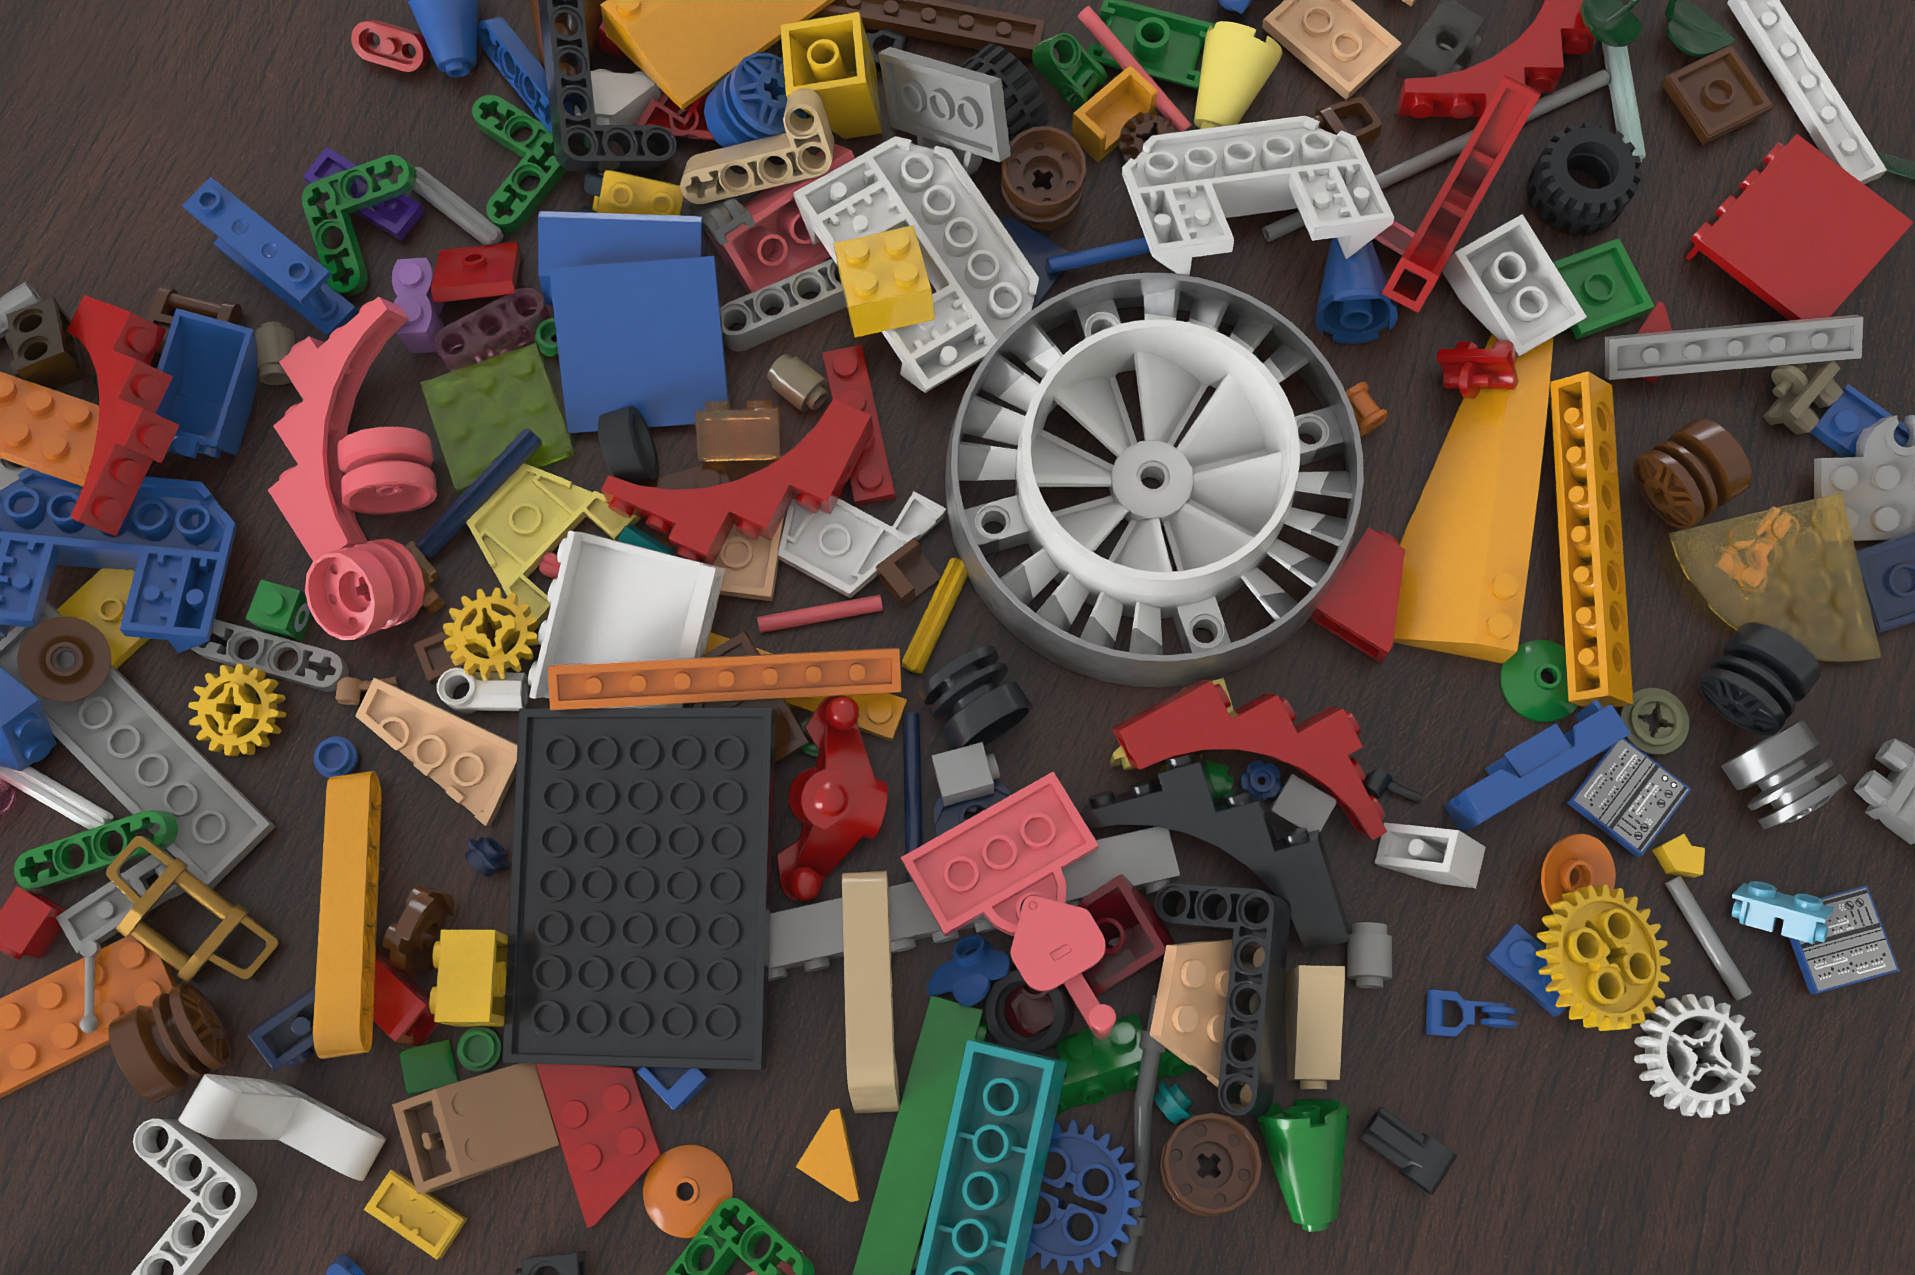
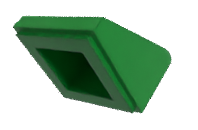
M451 1040L399 1051L408 1095L417 1096L433 1089L459 1082Z

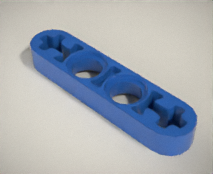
M502 17L480 21L478 24V38L482 49L549 132H552L546 70ZM564 102V109L567 113L574 116L571 102Z

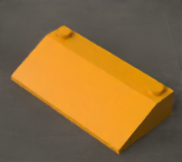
M606 0L600 5L606 36L683 110L714 88L725 76L729 75L731 70L743 58L756 52L762 53L781 39L780 25L806 21L835 0Z

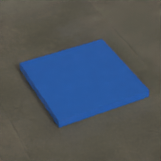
M715 256L549 268L567 433L598 431L600 415L633 405L640 411L648 427L731 421Z

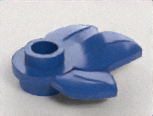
M968 935L954 945L952 949L953 959L935 970L928 983L927 993L929 996H935L946 992H953L959 1005L965 1007L972 1006L986 996L991 980L1000 979L1008 975L1011 961L1005 952L996 951L991 942L985 940L981 935Z

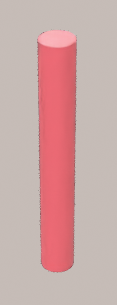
M874 595L759 616L757 621L760 633L879 612L883 611L881 595Z

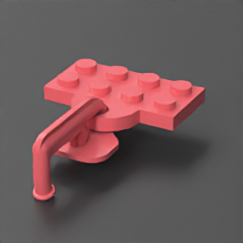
M1054 771L901 857L904 867L945 937L984 915L996 929L1014 936L1011 958L1028 986L1037 991H1050L1063 984L1092 1034L1098 1039H1106L1110 1036L1116 1022V1013L1111 1006L1099 1004L1082 975V972L1093 967L1102 959L1106 946L1105 939L1089 911L1065 903L1067 883L1062 872L1063 869L1098 850L1099 845Z

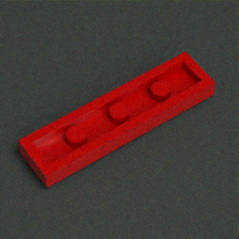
M862 345L823 352L822 356L832 400L836 399L872 416L873 432L849 477L855 507L895 499Z

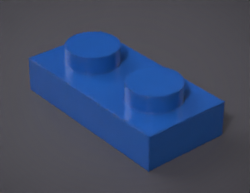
M1517 923L1513 924L1485 958L1553 1017L1559 1016L1566 1008H1557L1555 1005L1560 993L1558 991L1546 992L1545 988L1552 981L1551 976L1541 975L1538 971L1547 965V959L1537 956L1536 951L1546 948Z

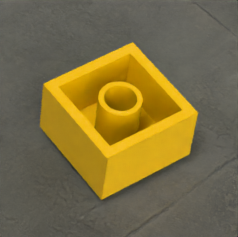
M914 225L833 243L840 280L855 337L935 320L931 286Z
M441 930L440 941H436L433 948L434 968H438L437 987H432L429 999L430 1012L435 1014L434 1022L454 1027H504L508 935L497 930Z

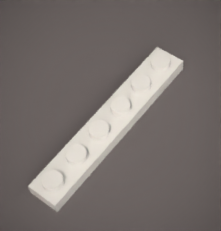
M1728 0L1729 7L1818 149L1863 184L1880 178L1886 172V167L1780 0Z

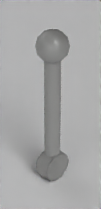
M88 939L82 942L79 949L81 955L85 957L84 1017L79 1024L81 1030L85 1033L95 1031L99 1025L98 1019L94 1016L95 957L100 953L101 946L98 942Z

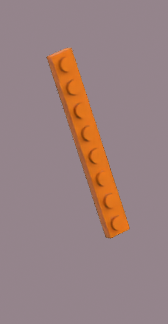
M898 647L547 666L550 710L901 692L900 651Z

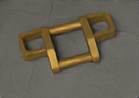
M145 836L133 838L106 870L107 877L135 904L117 926L116 930L126 938L129 935L133 936L178 970L177 976L184 982H190L208 960L241 979H248L253 976L277 948L279 939L247 915L249 911L240 904L232 905L186 870L189 865L180 858H172ZM139 847L145 848L168 866L143 896L120 874L121 866ZM173 884H176L223 920L192 957L143 921ZM240 922L266 941V948L251 966L247 968L240 967L215 953Z

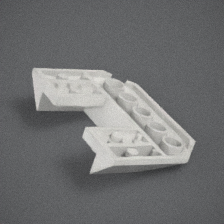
M1308 116L1153 135L1143 144V151L1135 160L1130 158L1122 167V176L1152 257L1180 275L1190 276L1192 257L1232 252L1234 238L1226 218L1298 208L1312 241L1336 237L1345 258L1348 259L1392 225L1394 215L1356 136L1342 130L1337 135L1318 128L1320 121Z
M895 136L793 192V197L813 245L822 242L836 264L837 260L833 243L914 225L928 279L937 291L932 294L935 320L882 331V333L902 362L900 375L924 393L983 360L1001 336L1032 310L1039 277L951 149L935 146L934 149L911 144L910 139Z

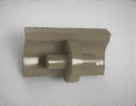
M1827 361L1823 367L1806 365L1805 363L1794 364L1793 366L1789 364L1778 365L1771 374L1772 380L1776 385L1772 392L1778 399L1764 414L1763 418L1770 425L1784 423L1796 435L1812 431L1820 420L1817 414L1810 408V404L1814 402L1819 408L1830 406L1838 400L1843 391L1833 377L1841 368L1835 361Z

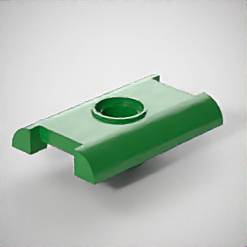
M1124 0L1103 1L1100 19L1106 22V26L1151 78L1198 90L1201 72L1196 71L1202 47L1205 45L1208 28L1211 25L1214 29V23ZM1149 39H1150V40H1155V41H1157V42H1156V43H1150V42H1147L1146 40H1149ZM1090 43L1087 53L1100 65L1123 70L1101 43L1099 45Z

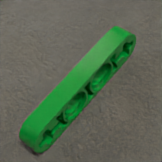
M163 810L143 811L24 852L16 860L14 876L17 882L24 888H50L108 868L119 855H113L107 846L108 838L113 832H119L123 838L124 845L120 851L121 853L133 838L138 836L137 831L151 829L154 827V823H159L160 831L154 833V837L147 838L161 849H165L175 841L178 834V824L175 817L169 812ZM76 844L80 845L85 853L84 862L79 868H74L69 861L70 850ZM139 847L127 861L150 854V852L143 847ZM53 862L55 868H48L40 871L38 876L34 875L33 869L38 867L39 863Z

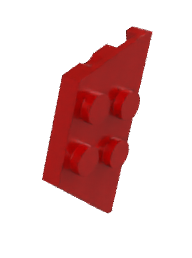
M535 1064L587 1228L597 1226L603 1220L604 1215L620 1198L627 1194L641 1175L648 1171L653 1163L662 1155L635 1069L601 1065Z

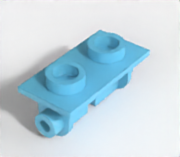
M1751 881L1749 884L1743 883L1733 893L1732 898L1738 900L1733 905L1732 917L1738 918L1740 924L1772 932L1777 917L1784 919L1781 935L1814 944L1815 941L1825 942L1829 926L1824 924L1835 912V907L1824 905L1822 899L1808 894H1795V896L1776 892L1777 888L1775 886L1759 881Z

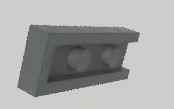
M734 197L705 204L693 203L688 206L693 216H702L704 229L721 246L728 242L724 234L733 231L742 223L748 228L756 224L749 211Z

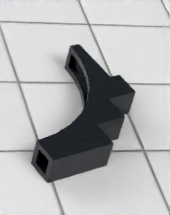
M1190 752L1166 758L1167 764L1162 765L1158 772L1160 784H1156L1154 779H1149L1131 785L1129 787L1131 792L1114 796L1112 790L1095 794L1088 798L1089 803L1080 812L1082 819L1089 829L1118 824L1153 825L1188 833L1218 846L1248 866L1273 891L1275 896L1280 897L1287 903L1290 909V918L1294 923L1305 952L1349 941V924L1320 831L1316 830L1308 833L1307 828H1297L1285 832L1281 835L1282 840L1277 841L1262 792L1250 794L1248 789L1238 790L1223 797L1224 802L1219 803L1204 754L1192 756Z

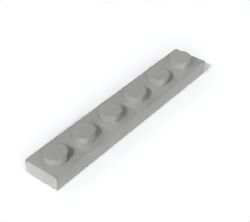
M1847 315L1605 337V378L1614 380L1862 358L1863 317Z

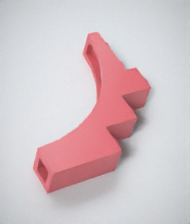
M377 297L375 300L363 305L359 314L345 326L334 330L326 342L309 336L305 340L296 343L291 348L290 353L279 361L303 401L291 406L285 412V416L274 425V428L298 465L284 471L280 475L279 481L270 487L268 492L312 561L324 553L342 548H352L357 544L368 542L357 522L355 512L349 510L342 503L341 479L345 474L339 469L337 447L338 442L347 436L354 402L369 367L386 342L409 320L400 306L381 297Z

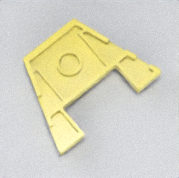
M523 463L466 523L499 579L507 597L512 592L516 593L518 597L517 607L527 602L531 609L528 617H536L539 626L548 617L551 604L548 603L547 595L527 577L540 565L545 553L552 552L561 543L562 539L567 537L568 531H573L585 517H588L615 541H618L625 526L635 525L641 518L633 514L630 519L622 517L608 508L609 503L603 494L596 491H588L573 485L571 481Z

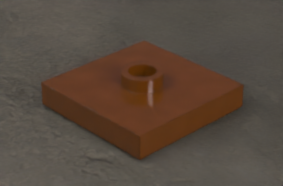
M1732 45L1665 76L1661 82L1702 145L1769 114L1774 107Z

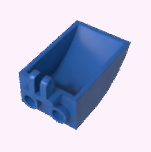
M176 308L157 367L158 370L173 376L155 414L180 425L170 444L169 452L196 459L197 453L220 459L222 452L234 456L238 455L252 411L258 368L257 345L253 329Z

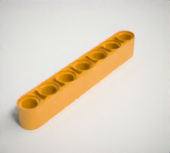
M375 771L329 777L327 781L313 1021L314 1048L320 1059L368 1053L372 1046L382 801L380 781Z

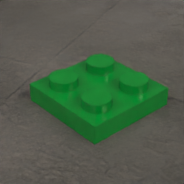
M1620 238L1553 262L1587 316L1584 320L1570 327L1577 340L1649 314L1655 307Z

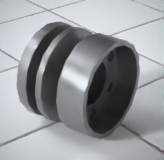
M1803 719L1782 729L1774 736L1766 738L1721 765L1737 790H1742L1756 784L1762 790L1748 803L1751 811L1769 802L1773 806L1772 810L1758 818V822L1763 829L1782 823H1791L1827 803L1837 790L1847 784L1840 773L1823 781H1820L1817 775L1834 765L1830 758L1822 759L1812 764L1807 762L1805 756L1812 752L1819 745V742Z

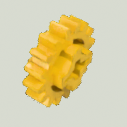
M500 588L494 589L492 597H486L482 589H477V599L471 601L466 596L461 597L464 608L462 610L450 608V616L455 622L443 625L445 634L451 636L444 640V645L447 651H454L450 656L454 665H461L465 662L464 671L468 676L474 674L477 669L480 670L483 681H488L491 672L496 671L501 680L506 679L505 669L509 667L518 673L522 671L519 660L521 658L532 660L534 657L528 645H538V635L531 632L538 628L536 617H528L531 613L529 604L526 602L517 607V594L512 592L506 599H503ZM493 610L502 611L509 615L503 616ZM473 617H475L474 620L472 621V623H471L470 625H467L468 622H469ZM488 622H491L492 628L495 629V647H492L490 639L487 638ZM517 642L516 645L508 653H506L511 644ZM480 652L488 656L489 659L478 657L473 653Z
M237 663L235 670L232 666H220V676L212 673L205 674L209 685L206 688L195 686L193 690L201 696L199 702H190L188 705L189 708L198 710V716L189 720L190 725L202 727L196 738L199 741L211 740L209 750L215 752H222L224 750L225 755L238 757L240 751L242 754L253 755L255 754V744L261 747H268L270 742L266 735L269 732L276 734L281 732V729L274 724L276 718L286 717V712L277 710V704L286 700L285 695L273 694L272 692L279 684L277 680L269 678L264 680L266 671L258 668L251 670L249 665ZM256 691L261 699V702L256 697ZM236 706H241L240 714H234Z

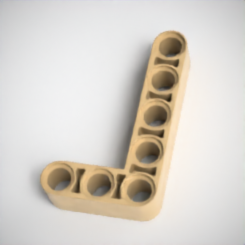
M887 871L843 873L842 902L848 1090L855 1114L898 1112L900 1096L894 1049Z

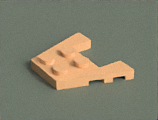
M1233 938L1166 945L1150 1036L1185 1063L1198 1068L1207 1075V1080L1218 1087ZM1263 947L1257 949L1254 953L1253 964L1255 968H1258L1264 962L1265 952ZM1248 1084L1242 1088L1240 1093L1242 1105L1247 1106L1252 1097Z

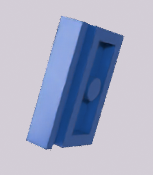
M1848 384L1842 389L1843 394L1836 402L1827 407L1820 416L1818 424L1809 432L1844 458L1856 457V442L1863 429L1869 428L1882 418L1893 416ZM1898 420L1899 424L1894 430V439L1898 445L1903 447L1909 440V433L1904 424Z

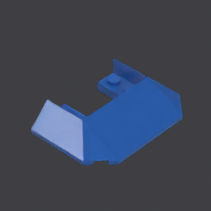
M27 468L17 474L20 478L19 480L0 491L1 636L7 638L10 626L33 628L39 624L55 565L135 571L120 626V631L124 636L168 640L177 653L210 640L237 526L202 482L145 476L117 536L70 518L83 488L80 485Z

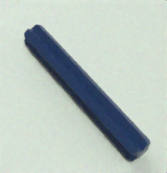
M524 429L416 541L415 545L429 558L435 556L466 524L467 520L541 446L542 440L531 429Z

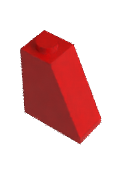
M1368 527L1345 561L1328 593L1315 607L1310 620L1382 664L1393 646L1405 549L1399 546L1398 541L1392 535L1384 531L1376 532Z
M376 950L373 1021L395 1042L422 1046L440 1024L434 1022L435 1014L430 1012V994L407 975L395 971L391 967L390 961Z

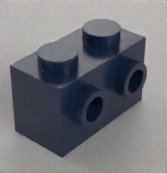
M315 986L256 1025L248 1034L274 1072L285 1064L293 1068L314 1053L311 1046L314 1045Z

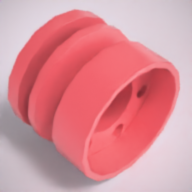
M375 539L357 544L352 548H342L324 553L313 561L307 572L305 584L308 607L315 621L329 635L340 640H355L373 634L380 629H388L394 625L407 622L416 616L422 606L425 589L422 571L414 556L402 544L390 539Z

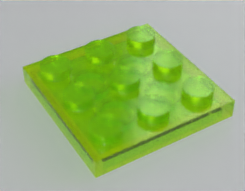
M536 343L420 383L454 489L458 495H461L526 428L531 429L542 440V444L524 462L525 464L539 468L576 455Z

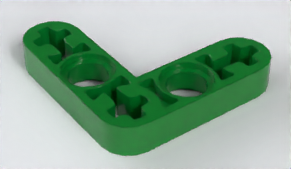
M485 95L475 101L472 107V114L478 128L484 134L523 158L486 205V213L489 220L499 227L502 233H513L525 224L567 170L559 165L555 156L552 155L548 159L546 155L548 151L554 153L552 132H549L541 122L501 97ZM487 112L491 114L498 112L501 120L505 122L504 126L492 116L486 119L485 114ZM527 127L533 130L532 136L527 141L517 142L512 139L514 132L519 128ZM545 166H546V169H547L548 173H545V172L543 171V168H544ZM525 177H538L540 179L538 187L532 191L520 189V183ZM512 194H515L517 196L515 201L512 197ZM501 209L504 211L512 209L514 214L511 217L508 215L500 217L498 212Z
M392 154L380 157L314 181L307 185L303 191L302 206L321 265L332 274L327 283L336 292L348 296L357 295L365 289L368 282L367 270L349 214L406 194L411 191L416 183L415 168L410 162L400 156ZM393 167L403 170V173L398 175V183L390 179H384L394 174ZM374 173L375 175L379 176L384 180L378 182L377 178L374 176ZM363 177L368 182L367 193L363 197L355 199L351 194V184L355 179ZM321 193L330 196V199L325 201L326 211L316 206V203L321 201ZM327 214L337 219H328ZM340 228L344 235L343 243L337 249L331 250L326 243L327 234L332 229ZM333 258H342L343 264L333 260ZM344 267L354 272V275L349 277V285L340 281V278L345 276Z
M729 1198L724 1200L714 1210L666 1273V1275H724L738 1256L758 1275H787L782 1269L777 1267L781 1261L792 1266L793 1271L796 1273L795 1275H814L815 1271L810 1259L757 1210L738 1198ZM735 1215H737V1219L743 1225L748 1227L744 1233L734 1228L731 1220ZM769 1235L771 1239L770 1249L763 1257L756 1259L754 1254L755 1245L762 1237ZM709 1248H713L715 1256L712 1264L706 1270L700 1271L699 1259L702 1253Z

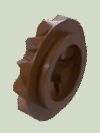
M1155 111L1152 113L1139 112L1129 119L1123 126L1119 136V147L1125 161L1128 162L1130 158L1135 160L1143 151V144L1145 143V141H1142V138H1146L1151 130H1153L1155 135L1180 132L1176 131L1172 126L1171 118L1165 119Z

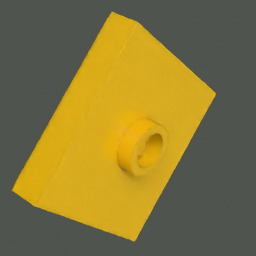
M102 568L61 605L57 611L63 617L79 618L95 626L104 635L109 644L111 665L118 669L150 638L124 636L120 631L135 571Z

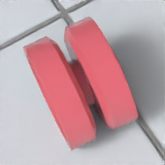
M376 427L349 434L338 442L339 469L345 474L341 479L342 503L349 510L371 515H394L424 508L435 501L437 496L436 478L429 468L433 462L432 442L427 434L416 429L404 427Z

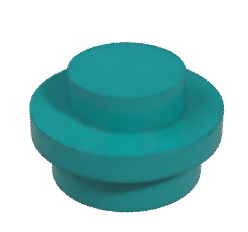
M1163 1081L1158 1086L1160 1091L1154 1095L1153 1099L1164 1115L1175 1125L1183 1119L1187 1121L1193 1117L1190 1107L1194 1102L1186 1090L1177 1082L1171 1086L1166 1081Z

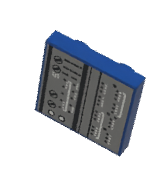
M1624 738L1605 751L1567 801V804L1633 855L1640 857L1691 791V788Z
M1867 885L1820 898L1823 900L1824 905L1835 907V912L1824 924L1829 926L1824 943L1815 941L1814 944H1810L1789 937L1810 995L1900 971Z

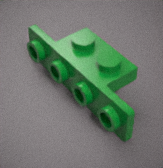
M1137 1013L1117 1019L1110 1036L1106 1039H1098L1092 1034L1090 1029H1086L1066 1036L1055 1046L1058 1059L1067 1061L1056 1117L1065 1110L1083 1104H1096L1108 1096L1126 1090L1134 1091L1137 1089L1143 1049L1139 1048L1141 1032L1144 1030ZM1166 1048V1053H1161L1157 1080L1169 1076H1182L1196 1067L1188 1065Z

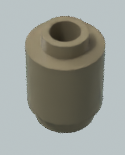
M266 322L261 325V328L254 331L257 345V374H259V380L268 385L291 383L279 361L288 355L291 348L296 344L295 332L287 328L283 323Z
M783 354L768 371L767 379L772 383V389L801 412H806L809 409L817 410L828 396V391L826 390L828 381L797 356L791 357L788 354Z

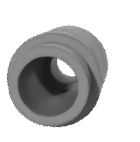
M1372 922L1352 924V934H1349V941H1347V978L1356 980V987L1369 989L1383 988V981L1392 979V936L1387 935L1386 924Z

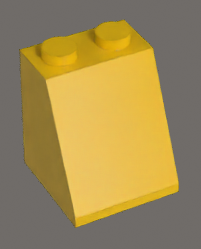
M855 12L780 25L787 99L793 91L799 88H808L815 91L823 102L831 130L843 139L881 134L882 125L876 65L860 13ZM801 108L803 111H805L806 113H808L810 116H813L812 113H811L809 110L804 109V108Z

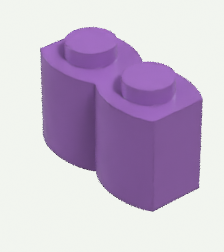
M427 258L398 259L392 271V286L397 295L394 304L400 306L409 318L396 333L411 354L439 352L444 341V325L439 316L444 302L437 303L433 301L430 289L435 271Z

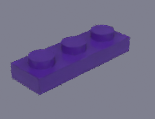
M326 147L302 177L309 185L314 181L356 167L357 165ZM357 178L351 184L350 190L353 198H361L367 193L368 182L365 178ZM403 194L354 213L402 242L425 211L420 203Z

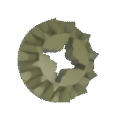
M1646 688L1633 694V705L1623 706L1619 712L1622 721L1631 732L1627 739L1636 748L1644 751L1646 755H1665L1676 750L1685 741L1689 732V716L1686 708L1675 695L1663 689ZM1655 709L1656 721L1663 723V726L1667 727H1659L1650 736L1649 724L1639 718L1648 717Z

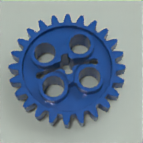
M1071 1120L1068 1132H1064L1059 1121L1054 1122L1047 1158L1053 1153L1058 1152L1065 1159L1066 1170L1060 1178L1052 1179L1047 1174L1046 1169H1044L1042 1181L1063 1189H1069L1073 1184V1193L1075 1195L1105 1205L1107 1212L1101 1214L1080 1204H1068L1067 1208H1065L1064 1198L1040 1190L1039 1197L1042 1196L1049 1202L1051 1212L1049 1218L1044 1223H1038L1033 1220L1025 1259L1031 1260L1038 1253L1042 1254V1269H1048L1053 1260L1056 1259L1059 1273H1067L1070 1261L1074 1262L1078 1273H1083L1086 1271V1258H1090L1092 1263L1097 1268L1103 1266L1101 1252L1105 1251L1114 1258L1119 1256L1114 1242L1117 1239L1121 1242L1130 1243L1132 1239L1124 1230L1125 1225H1139L1140 1223L1136 1217L1129 1214L1130 1208L1143 1206V1201L1131 1197V1191L1143 1186L1142 1182L1129 1180L1128 1174L1137 1165L1136 1163H1121L1120 1159L1127 1150L1124 1146L1117 1147L1114 1150L1109 1149L1113 1139L1112 1134L1106 1133L1099 1140H1096L1097 1126L1090 1124L1082 1135L1080 1134L1078 1121ZM1096 1169L1103 1170L1109 1180L1106 1192L1100 1196L1092 1194L1087 1186L1089 1174ZM1081 1213L1088 1215L1094 1226L1092 1235L1084 1241L1078 1239L1072 1231V1222Z

